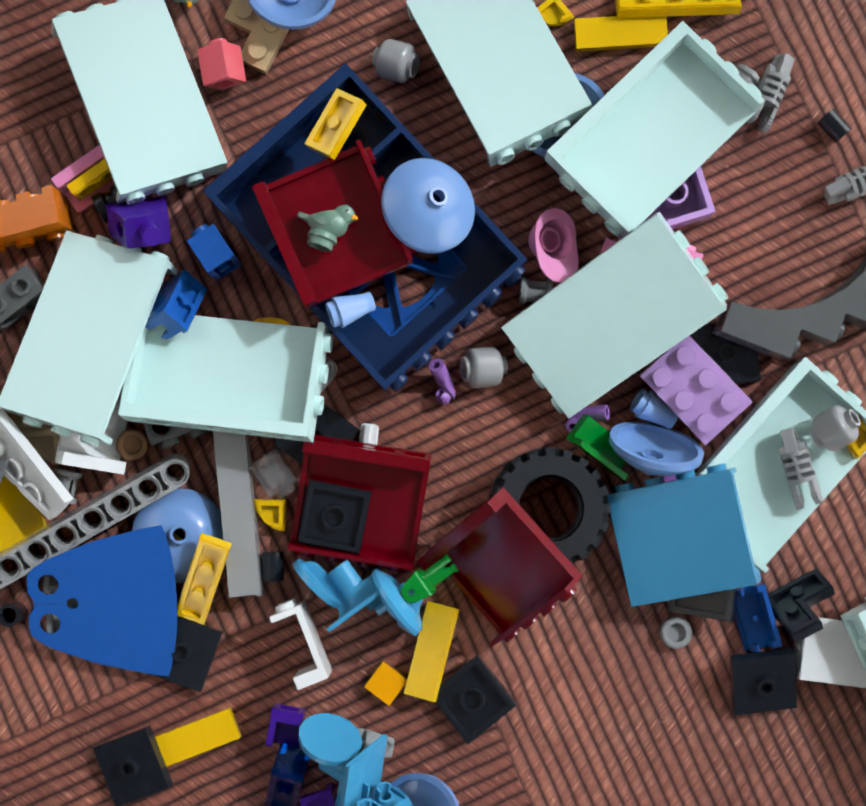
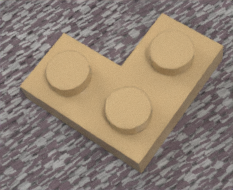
M232 0L224 16L225 22L250 33L241 51L243 64L267 75L289 29L279 28L264 21L253 11L248 0Z

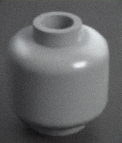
M387 39L380 47L375 48L372 55V64L375 65L376 73L380 78L403 84L416 76L420 65V56L416 54L413 45L394 39Z
M496 347L471 348L465 353V357L460 359L461 378L472 388L498 386L502 382L503 375L508 372L507 359L505 356H501Z
M834 405L813 418L810 433L818 447L836 452L858 439V426L861 423L859 417L852 409L847 410L843 406Z

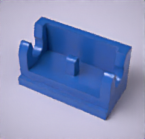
M185 269L176 276L165 281L161 286L145 327L150 330L156 328L157 325L165 326L167 330L163 332L162 339H169L180 332L184 334L188 331L207 289Z
M758 583L753 586L737 588L734 616L744 651L760 652V649L765 647H781L782 642L765 584Z

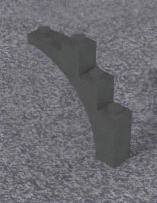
M866 257L852 276L834 292L815 303L801 308L772 310L753 308L736 302L726 303L727 310L718 316L712 334L777 360L790 359L797 353L801 343V339L798 338L799 335L822 345L836 343V340L841 338L845 330V323L843 321L866 329Z

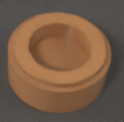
M125 430L116 439V451L126 460H138L147 452V438L138 430Z

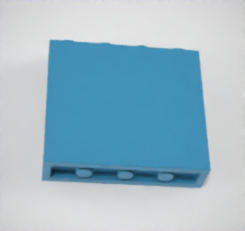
M725 463L706 467L707 473L695 476V472L692 470L684 474H677L676 480L667 482L664 481L663 476L645 480L646 486L634 488L633 482L615 486L616 492L607 495L608 504H611L610 514L631 607L753 586L762 580L759 568H755L735 483L733 473L737 472L736 467L727 469Z

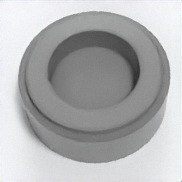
M671 616L661 623L659 635L667 646L678 649L690 642L692 628L685 619Z

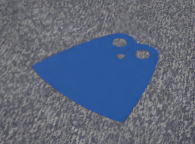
M162 525L143 528L84 544L40 563L27 575V593L35 604L33 611L29 615V629L31 635L37 641L55 650L94 663L141 673L169 676L173 663L171 653L175 652L177 594L172 556ZM52 575L58 581L56 592L48 595L39 590L38 581L42 576ZM70 598H75L78 601V606L75 609H70L67 606V601ZM45 614H54L59 618L60 628L55 633H47L41 628L40 620Z

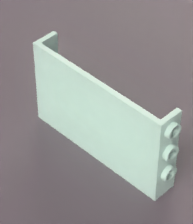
M117 0L116 3L108 5L99 3L89 6L85 11L77 13L66 11L60 13L52 19V36H58L117 189L115 198L117 204L127 202L128 205L136 204L143 201L146 195L157 193L158 196L165 195L174 191L176 186L186 184L187 187L195 186L202 183L206 177L223 173L228 162L164 0Z
M533 0L406 1L410 20L416 21L487 152L490 167L496 164H506L513 160L516 154L526 149L527 151H532L540 147L544 140L550 137L563 136L592 108V103Z
M682 21L547 150L545 161L560 175V182L569 191L575 190L583 198L581 200L583 205L591 213L595 214L597 212L606 220L604 225L613 235L618 236L620 234L622 237H625L643 223L759 110L765 100L762 98L760 90L754 84L747 83L739 76V71L735 65L729 61H724L716 53V49L710 41L702 40Z
M660 212L653 215L501 327L515 345L514 352L518 359L524 364L526 362L534 371L532 376L535 382L542 389L546 387L552 396L551 402L560 414L565 413L568 419L727 310L725 300L728 299V296L719 283L712 285L706 276L709 270L699 256L695 259L687 250L690 244L680 230L674 232Z
M66 230L1 392L0 408L9 413L24 417L22 422L41 429L42 424L52 426L51 432L69 438L70 434L74 433L81 436L80 441L98 447L99 442L111 445L113 439L104 433L166 273L176 276L178 271L169 261L170 257L156 251H152L151 255L143 253L139 247L130 249L115 245L114 241L101 235L91 238Z
M195 315L187 332L184 334L180 332L169 339L161 338L163 332L167 330L165 326L157 325L156 328L150 330L145 327L120 391L122 393L118 412L120 417L130 422L313 443L317 415H322L324 408V397L320 396L322 383H327L329 366L325 364L327 352L331 353L333 347V334L330 333L325 323L318 322L317 328Z
M806 357L797 359L695 473V476L707 473L706 467L723 463L726 464L727 469L736 467L737 472L733 474L755 568H759V571L762 573H766L769 570L766 564L820 505H816L813 501L807 481L799 484L804 498V508L796 510L778 448L784 447L780 431L794 427L799 442L806 441L823 500L859 461V459L852 457L847 446L833 452L826 448L821 449L814 442L810 429L812 428L813 418L834 405H840L847 410L852 409L866 424V410L860 406L862 401L850 391L845 392L837 385L839 381L833 374L826 370L822 372Z

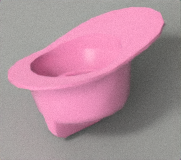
M553 208L544 211L529 232L528 244L532 254L537 257L539 267L544 275L554 282L561 283L578 270L579 258L575 224L570 215L564 210Z

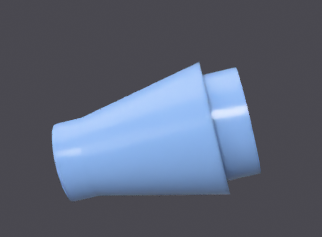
M370 292L332 297V301L325 303L329 320L334 328L337 326L344 328L367 313L376 310L375 302Z
M641 389L634 397L630 406V411L635 413V417L671 429L678 419V416L652 390L647 392Z

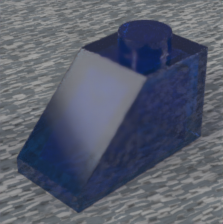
M280 744L270 776L265 806H298L310 760L300 746Z

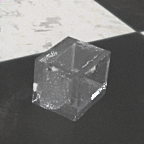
M274 449L249 466L269 498L277 495L279 499H282L296 490L293 484L299 480L279 449Z

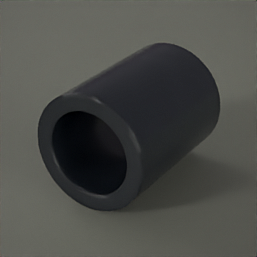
M834 108L817 122L834 143L852 129Z
M261 553L262 581H284V553Z
M20 602L6 604L0 608V624L3 626H14L22 623L27 617V609ZM10 608L16 612L15 620L9 617Z

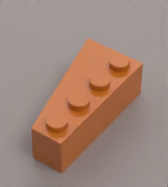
M48 185L41 187L42 194H30V192L26 191L16 194V201L14 202L0 200V253L5 251V247L14 245L17 248L32 247L35 245V241L47 239L48 242L61 241L66 230L74 232L67 197L54 186Z

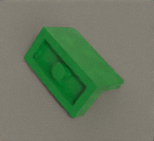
M583 414L566 437V440L610 474L625 481L629 476L621 470L625 461L612 449L609 443L610 432L590 416Z

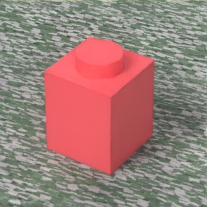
M219 38L209 41L208 46L197 49L203 86L225 90L246 82L241 47L239 45Z

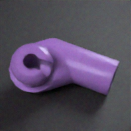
M434 359L429 363V369L439 387V390L434 395L440 404L447 405L450 400H454L456 389L444 362L441 359Z
M608 405L587 406L568 419L565 428L570 433L583 414L590 416L595 421L609 420L610 410Z

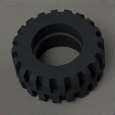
M534 449L517 456L508 462L498 476H496L488 499L504 487L519 504L523 491L536 480L553 478L568 485L573 491L578 505L575 522L562 535L549 539L572 564L578 560L585 559L594 547H598L602 541L600 538L603 532L607 531L609 525L607 522L608 513H611V504H608L607 499L609 492L607 486L603 485L600 479L602 477L600 473L589 465V461L565 449Z

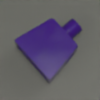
M165 196L147 198L132 205H128L127 202L105 204L109 235L125 248L155 246L171 242L169 215Z

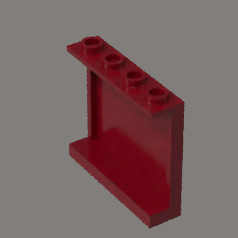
M360 139L356 141L355 147L339 153L335 160L327 158L267 185L262 181L252 186L306 309L413 264L412 254L416 253V250L411 249L396 238L384 219L381 196L386 181L383 176L377 178L372 167L377 164L370 146L363 147ZM341 205H349L353 208L358 220L349 224L346 233L337 238V244L333 246L332 252H322L307 245V233L311 229L306 222L297 217L298 211L311 215L322 211L334 210Z
M314 434L313 443H303L302 452H304L288 550L295 551V554L301 557H313L315 554L326 556V559L332 562H344L346 559L357 561V564L362 567L371 568L375 567V565L388 566L390 571L404 573L406 570L413 571L432 454ZM310 479L372 491L360 554L297 542Z
M504 487L416 561L425 571L444 557L445 554L452 559L445 567L448 568L454 563L458 571L449 577L499 632L489 643L492 647L501 640H504L506 643L509 642L520 632L519 627H522L524 630L529 628L539 618L537 616L539 613L543 617L546 616L557 606V600H560L562 603L566 602L576 593L577 589L574 585L582 577V574Z

